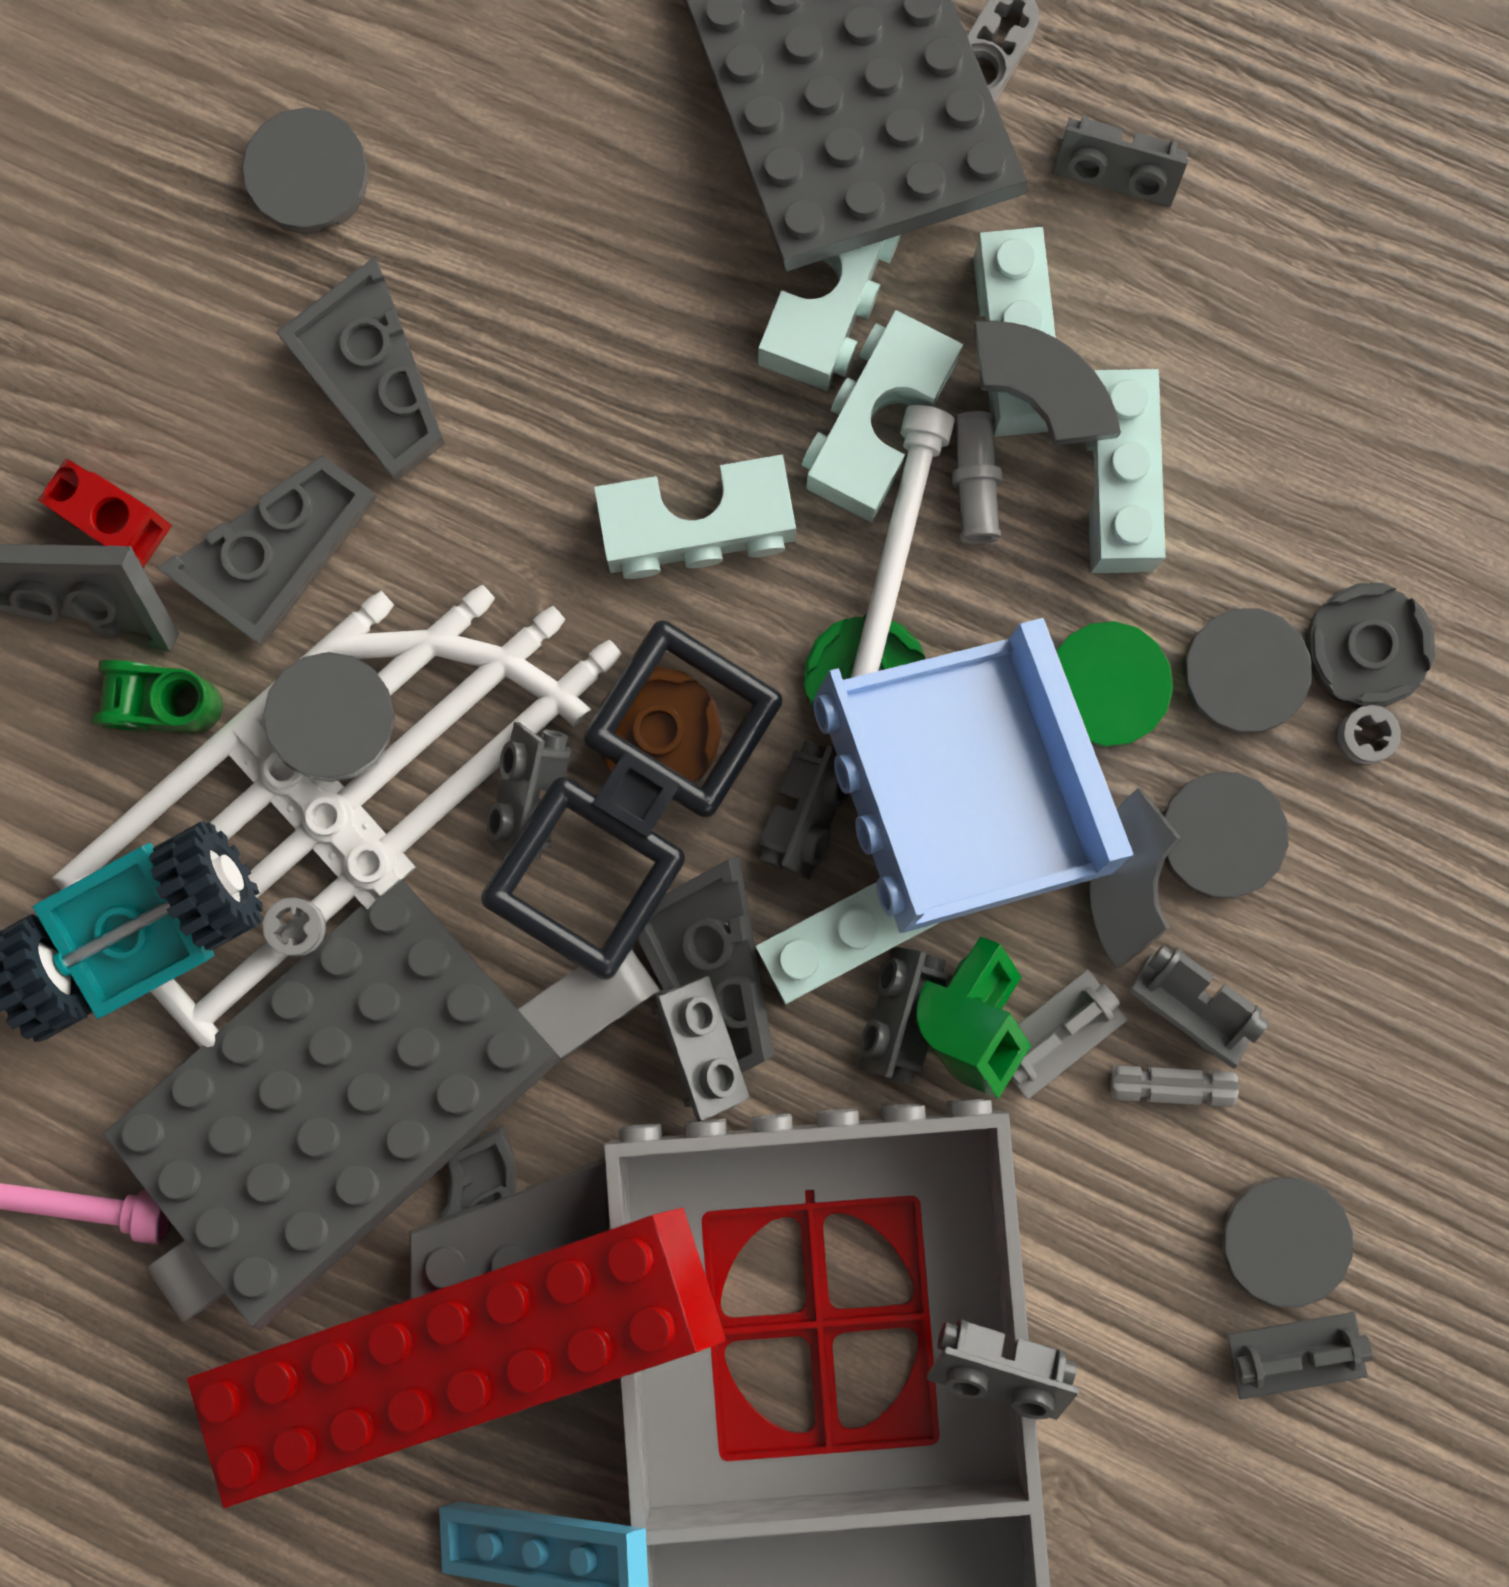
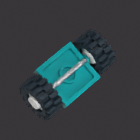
M202 821L155 847L149 842L33 905L32 908L37 914L36 917L34 914L28 915L0 931V1012L5 1010L8 1014L7 1024L12 1029L20 1026V1034L27 1040L33 1037L34 1042H41L87 1018V1015L91 1014L92 1011L98 1020L215 956L213 949L259 926L258 924L263 919V916L260 914L263 911V905L255 895L260 892L257 884L251 882L248 877L251 871L247 863L242 865L238 857L241 853L236 846L229 847L228 837L222 831L217 832L215 825L210 822L205 824Z

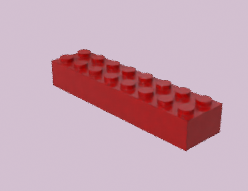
M684 1207L647 1216L187 1378V1382L224 1509L700 1352L726 1341Z

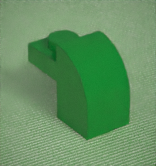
M980 936L968 956L957 965L953 980L947 988L926 980L917 1003V1021L923 1037L956 1080L968 1087L999 1099L1030 1049L1031 1044L1011 1013L1002 1010L1022 977L1000 943Z

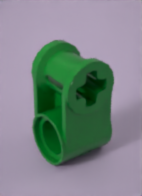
M100 660L98 663V671L104 676L99 712L92 714V725L134 732L156 730L197 734L213 728L220 719L223 703L218 689L209 681L191 671L154 667L143 663L122 660ZM195 687L198 692V702L195 709L186 716L178 717L175 711L177 696L186 688Z

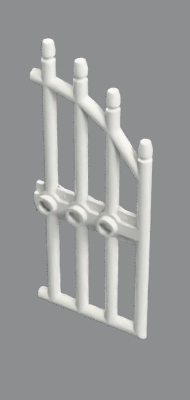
M484 585L471 590L462 598V603L459 606L454 605L427 630L368 633L370 626L374 623L378 624L394 606L389 598L380 591L369 597L361 604V609L358 612H352L301 658L325 652L354 656L357 659L396 657L378 673L389 689L390 696L435 656L479 668L385 750L375 765L356 776L345 787L339 781L325 782L314 780V778L304 776L299 772L297 773L284 765L268 741L263 718L267 694L274 684L273 682L51 879L62 890L101 869L226 757L230 756L254 784L210 822L215 825L216 831H222L230 839L270 802L296 830L251 870V874L248 877L251 882L257 884L260 892L255 896L258 898L313 849L338 877L311 901L321 910L326 922L353 897H356L368 910L378 898L384 896L416 868L404 852L500 767L501 752L504 745L510 741L514 722L522 723L533 733L537 734L559 714L573 727L576 726L592 711L578 696L598 679L599 673L610 669L622 653L609 639L595 647L588 654L587 660H581L558 681L526 661L525 659L541 646L542 640L545 638L549 639L564 623L565 618L554 606L539 613L532 620L531 626L521 629L502 647L458 636L471 625V620L474 617L479 618L495 600L494 596ZM505 677L538 698L387 834L362 807L369 798ZM303 910L301 916H294L285 924L286 928L280 936L286 944L289 938L297 939L298 944H300L308 937L303 927L310 919ZM266 941L197 1004L174 979L150 992L199 1047L203 1045L211 1047L215 1043L214 1035L219 1032L213 1023L288 955L276 952Z

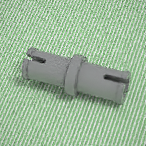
M984 411L965 412L956 415L954 418L958 468L952 472V486L959 490L962 532L960 533V541L968 544L991 543L1001 538L997 487L1003 482L1002 469L995 466L994 415Z

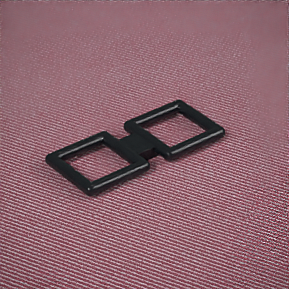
M661 620L654 623L584 732L585 744L615 763L614 770L597 796L566 777H559L552 782L481 894L483 906L601 980L613 978L685 862L683 850L652 831L671 799L703 818L711 817L716 813L779 711L783 701L780 692L670 622ZM666 651L753 704L702 787L615 734L616 729ZM566 808L655 862L601 949L512 894Z

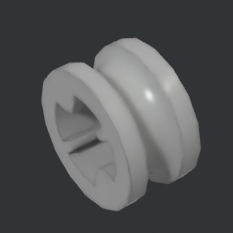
M1368 705L1358 708L1343 718L1338 727L1336 739L1340 751L1347 759L1356 764L1370 765L1386 759L1395 752L1400 743L1401 730L1398 720L1390 711L1381 706ZM1359 719H1363L1368 727L1378 724L1382 729L1383 737L1375 741V743L1381 746L1377 752L1374 751L1370 744L1359 746L1356 743L1354 734L1362 730L1361 727L1356 725Z
M296 897L283 898L274 903L266 912L262 924L263 935L268 945L278 953L293 957L306 956L315 951L323 942L326 933V920L321 910L312 902ZM290 910L291 914L295 916H301L303 910L310 919L303 927L308 937L300 944H298L297 939L289 938L286 944L280 936L286 928L282 917Z

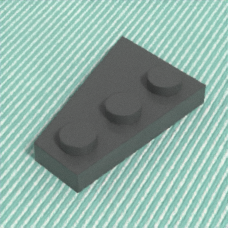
M376 256L277 331L283 343L395 482L445 444Z
M322 455L260 497V502L228 524L223 522L205 534V540L180 557L174 555L158 566L157 569L260 646H263L377 497L370 489Z
M0 544V611L48 623L54 622L59 615L90 623L93 634L116 639L119 630L149 636V647L171 652L179 632L131 546Z
M736 856L667 892L638 940L663 990L673 986H678L679 988L709 976L740 1070L743 1073L774 1057L740 858Z
M601 1159L582 1166L580 1170L550 1181L548 1179L525 1187L526 1190L488 1204H479L409 1230L410 1299L607 1231L606 1161Z

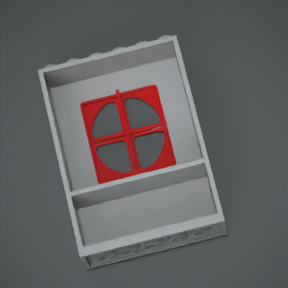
M978 1098L946 1101L947 1113L926 1115L925 1105H920V1103L881 1106V1119L859 1120V1113L855 1108L817 1111V1124L792 1125L791 1113L752 1116V1129L727 1130L726 1118L706 1119L699 1122L695 1120L687 1121L685 1124L686 1134L663 1136L661 1123L623 1126L619 1129V1139H612L604 1145L610 1229L653 1214L684 1207L726 1341L700 1352L621 1377L631 1526L646 1528L649 1587H1050L1036 1419L1021 1416L1012 1409V1406L984 1397L980 1399H966L949 1392L945 1385L926 1380L928 1372L943 1352V1350L937 1348V1343L944 1322L956 1325L958 1320L962 1319L975 1325L1005 1333L1001 1357L1012 1360L1014 1343L1018 1338L1029 1341L1009 1113L992 1110L991 1100ZM834 1213L850 1214L869 1224L885 1237L902 1259L913 1283V1296L908 1302L854 1308H837L832 1305L828 1292L823 1229L824 1221L829 1215ZM784 1217H791L797 1220L800 1224L806 1290V1303L800 1311L791 1313L732 1317L725 1314L721 1306L723 1288L733 1262L744 1245L762 1227L773 1220ZM910 1328L913 1330L918 1338L916 1355L910 1374L897 1397L887 1409L868 1424L856 1428H848L842 1425L838 1418L833 1341L836 1336L844 1332ZM799 1336L807 1340L811 1354L815 1423L810 1430L795 1432L784 1429L764 1417L752 1406L737 1386L725 1359V1350L731 1342Z

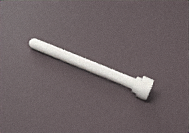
M911 405L905 411L900 434L905 438L903 447L908 450L851 678L879 671L932 458L939 456L941 448L949 445L955 422L951 414L935 407Z

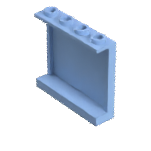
M1044 618L1020 623L1009 639L845 680L842 679L839 668L830 670L818 689L813 701L817 724L823 734L829 733L837 754L834 760V768L838 784L845 794L851 793L858 813L855 827L859 844L865 854H872L880 876L877 880L880 904L887 916H894L900 934L1111 875L1134 855Z

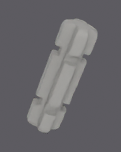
M1117 1065L1113 1067L1110 1079L1112 1098L1124 1101H1140L1141 1097H1146L1147 1102L1201 1105L1202 1100H1204L1210 1106L1232 1107L1236 1105L1239 1094L1238 1077L1233 1072L1208 1071L1207 1075H1203L1202 1070L1148 1067L1147 1072H1145L1139 1066Z

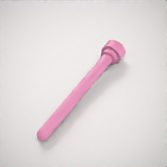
M0 1183V1210L120 1226L121 1233L130 1234L132 1241L155 1245L163 1243L169 1229V1219L146 1190H141L138 1195L128 1194L125 1200Z

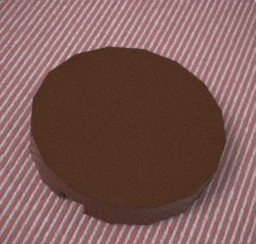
M656 667L616 729L615 734L695 783L705 775L717 758L722 729L718 707L710 694L698 681L685 672ZM602 756L612 772L616 764Z

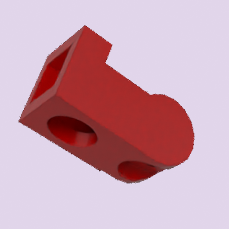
M67 458L64 459L37 499L101 545L131 546L143 569L172 527L169 522L149 506L95 472L91 471L90 473Z

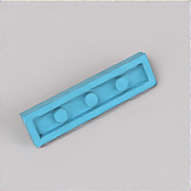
M455 1502L439 1507L443 1574L518 1587H649L646 1528L465 1502Z

